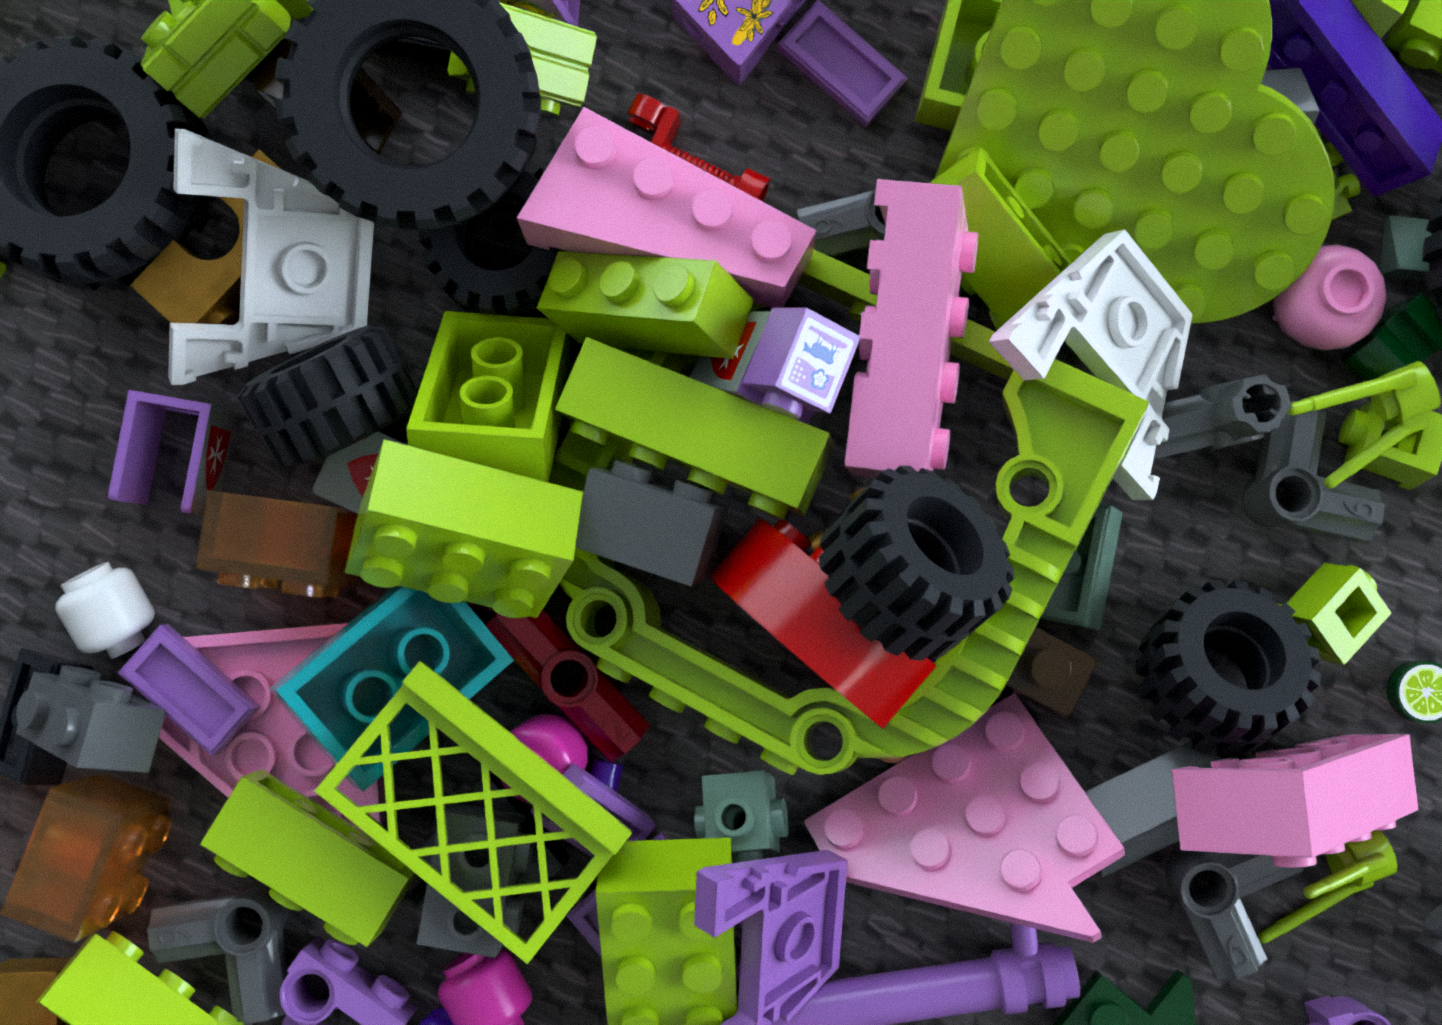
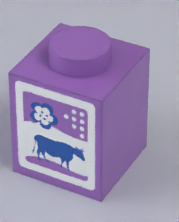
M772 308L742 383L764 393L765 396L761 404L782 415L800 419L803 410L831 413L861 336L808 308Z

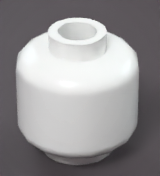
M104 562L82 572L61 585L65 594L56 602L55 609L75 645L81 652L97 653L106 649L112 659L133 650L146 641L141 630L150 625L154 619L155 610L131 569L125 567L112 569L109 562Z

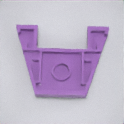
M829 850L709 866L697 871L694 925L714 938L738 923L742 926L741 959L736 971V977L739 981L738 1010L733 1017L721 1025H771L779 1018L788 1023L839 968L847 859Z

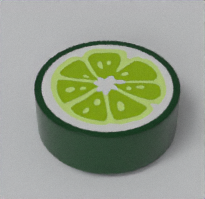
M1409 661L1393 671L1387 684V697L1391 707L1399 716L1409 721L1426 724L1442 720V665L1428 661Z

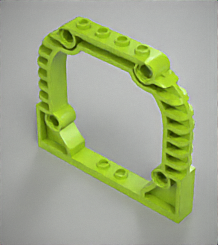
M813 249L812 258L797 284L849 307L848 315L861 323L862 312L865 311L866 306L877 305L878 295L870 293L869 274ZM753 303L750 312L766 306ZM967 319L964 338H952L950 354L1008 381L1002 392L1003 407L1013 429L1018 455L1008 460L1000 469L995 485L998 507L1004 517L1010 521L1002 540L1007 544L1010 552L1007 560L1014 569V580L1009 583L1012 593L1009 600L1003 604L999 611L952 650H949L934 662L936 668L883 729L835 689H808L794 697H790L661 627L660 608L652 592L636 578L617 569L613 560L575 548L574 560L559 583L564 592L572 599L566 614L567 629L576 643L599 656L595 667L602 672L625 683H629L632 675L653 686L648 695L653 700L679 713H683L686 705L708 716L704 724L706 729L735 744H738L741 736L750 739L764 747L760 755L762 760L791 775H795L798 767L818 775L833 774L850 767L858 757L879 759L904 757L935 748L957 737L972 726L999 697L1139 428L1150 402L1054 359L1045 378L1024 381L989 342L995 331ZM613 347L677 373H680L685 364L695 366L699 357L698 355ZM568 432L561 447L557 449L554 456L549 483L583 491L590 468H612L615 459L632 462L633 459L627 456L631 446L609 437L606 446L602 447ZM1028 476L1039 478L1048 488L1047 498L1037 506L1026 507L1018 504L1010 494L1011 487L1017 480ZM610 604L616 612L617 621L611 633L601 637L595 629L594 620L597 612L602 607ZM823 722L834 724L842 734L843 744L841 751L831 760L819 757L811 745V736L814 729Z

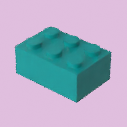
M395 586L278 680L269 690L332 763L336 765L402 687V681L419 661L428 665L470 699L514 660L465 601L459 603L441 602L432 598L428 592ZM408 704L389 725L392 754L411 751L429 735L428 720ZM381 737L378 738L363 757L382 755ZM383 762L356 765L346 779L351 785L364 792L383 775Z

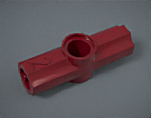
M543 609L537 618L529 616L510 618L494 612L483 623L512 659L543 690L547 698L559 707L610 763L622 755H626L642 739L650 724ZM569 659L578 661L582 666L583 672L579 684L568 691H560L553 688L550 676L556 664Z

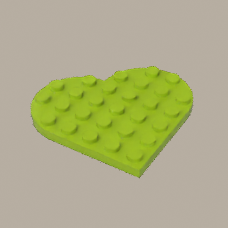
M1002 0L935 178H937L975 149L981 147L1072 263L1104 234L1126 230L1193 314L1191 324L1219 321L1244 314L1267 303L1286 290L1302 275L1319 252L1332 220L1335 199L1333 171L1327 151L1317 129L1305 113L1287 97L1270 87L1260 84L1265 74L1272 42V16L1269 0Z

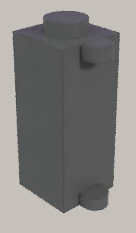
M1192 741L1085 791L1125 850V856L1099 871L1101 877L1103 878L1179 841L1172 769L1187 766L1211 768L1212 761L1230 757L1218 756V753L1216 754L1213 748L1206 753L1192 749Z

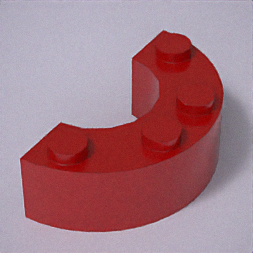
M759 517L709 577L779 642L883 729L936 668V665L927 657L923 661L910 660L904 651L896 656L884 651L881 642L875 639L871 643L859 633L861 628L852 619L846 620L838 610L841 604L837 598L829 595L824 584L829 578L827 574L820 570L819 556L824 551L817 547L811 556H808L805 551L810 547L811 542L785 519H780L773 527Z

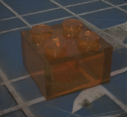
M207 490L196 569L218 571L217 584L253 589H257V587L277 589L279 579L283 580L282 593L312 597H338L339 586L358 587L359 576L344 573L358 514L338 507Z
M106 773L51 787L0 914L75 943L95 931L107 927L110 923L127 915V913H133L141 903L148 887L149 879L142 876L150 853H157L169 834L171 818L165 815L172 798Z

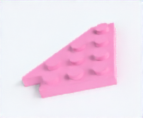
M348 623L183 637L261 707L218 755L211 756L166 715L159 739L228 798L242 776L263 769L356 826L315 792V789L335 765L269 690L272 685ZM383 775L364 792L351 785L346 778L338 786V789L358 806L385 803ZM385 811L368 813L386 827Z
M1015 693L989 708L972 726L957 737L935 748L911 755L803 821L820 851L829 850L848 860L847 883L1092 943L1102 938L1101 931L1072 887L1125 856L1123 845Z

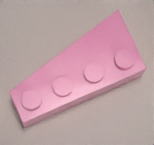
M585 107L581 110L517 216L526 243L550 250V247L569 252L716 260L754 299L753 303L770 308L784 307L812 258L817 230Z
M877 179L874 205L880 207L886 228L884 240H870L867 263V269H870L869 288L870 293L878 295L877 305H867L861 316L859 354L861 360H868L866 373L857 372L854 377L844 465L853 476L874 479L888 468L895 471L899 466H911L917 472L921 468L933 471L934 468L945 470L949 451L950 429L940 428L943 402L955 403L960 369L959 363L949 362L952 338H964L969 309V298L959 297L962 272H974L978 248V233L968 232L962 186Z
M1409 734L1341 735L1296 744L1295 748L1256 752V758L1240 761L1238 758H1227L1212 761L1211 768L1187 766L1172 769L1180 850L1272 856L1273 865L1278 867L1296 868L1317 864L1316 856L1345 851L1344 843L1371 839V831L1393 829L1396 827L1397 819L1418 810Z

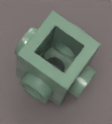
M765 770L702 776L703 806H696L694 815L697 839L731 838L732 863L763 859V855L780 853L779 838L788 837V812L785 799H776L775 778ZM746 813V821L744 825L738 829V820L743 814Z

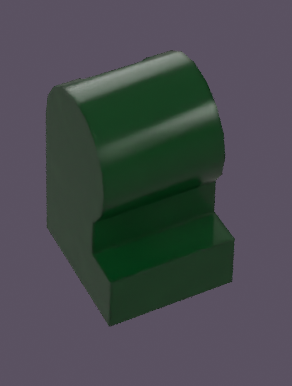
M1423 293L1395 304L1382 316L1370 334L1350 348L1341 360L1362 382L1376 379L1381 375L1416 361L1423 362L1433 352L1442 349V326L1434 313L1437 307Z

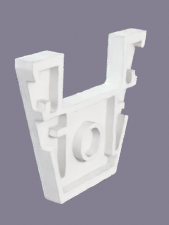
M175 129L173 183L175 192L177 194L244 198L239 321L234 325L170 323L168 378L171 385L191 383L197 381V376L232 366L235 370L247 367L250 361L285 351L293 354L307 350L337 336L367 326L374 222L356 217L341 209L335 200L328 195L321 194L310 181L188 130Z
M1126 230L1106 233L1000 327L992 335L989 342L1025 381L1045 378L1062 343L1065 341L1098 379L1149 401L1145 416L1113 479L1132 500L1154 499L1160 479L1155 475H1150L1156 445L1167 441L1169 427L1162 420L1167 390L1178 389L1193 314Z

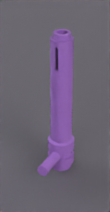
M1010 923L1013 947L992 950L990 957L828 980L788 1023L779 1018L771 1025H891L1001 1009L1005 1015L1027 1012L1028 1005L1042 1003L1045 1009L1063 1007L1066 1004V999L1080 997L1079 976L1070 946L1055 947L1053 942L1038 943L1035 928Z

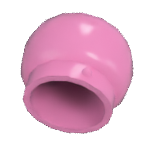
M1338 244L1321 246L1319 252L1302 275L1286 290L1273 298V320L1278 322L1285 334L1300 345L1322 351L1349 347L1370 334L1382 318L1387 298L1384 277L1375 262L1357 249Z

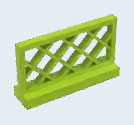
M419 661L402 681V687L315 789V792L528 964L610 858L616 855L632 832L425 663ZM408 704L428 720L431 749L392 754L389 725ZM438 729L459 746L440 748ZM381 737L382 755L363 757L378 738ZM468 752L481 763L483 792L444 796L440 756ZM431 757L435 797L396 802L392 761ZM383 762L386 803L358 806L338 789V786L356 765ZM490 771L511 788L492 790ZM521 795L533 805L536 834L496 838L492 798ZM484 799L488 840L448 844L445 804ZM435 805L439 846L411 849L399 839L396 810ZM387 811L388 829L368 813ZM542 813L563 830L544 833ZM574 838L594 854L577 877L548 881L545 841ZM537 842L541 882L500 887L497 847ZM488 848L492 888L463 891L451 881L449 853ZM440 854L441 872L421 856ZM568 888L551 910L549 890ZM541 891L544 920L530 938L525 941L504 924L501 896ZM493 897L494 915L475 900Z

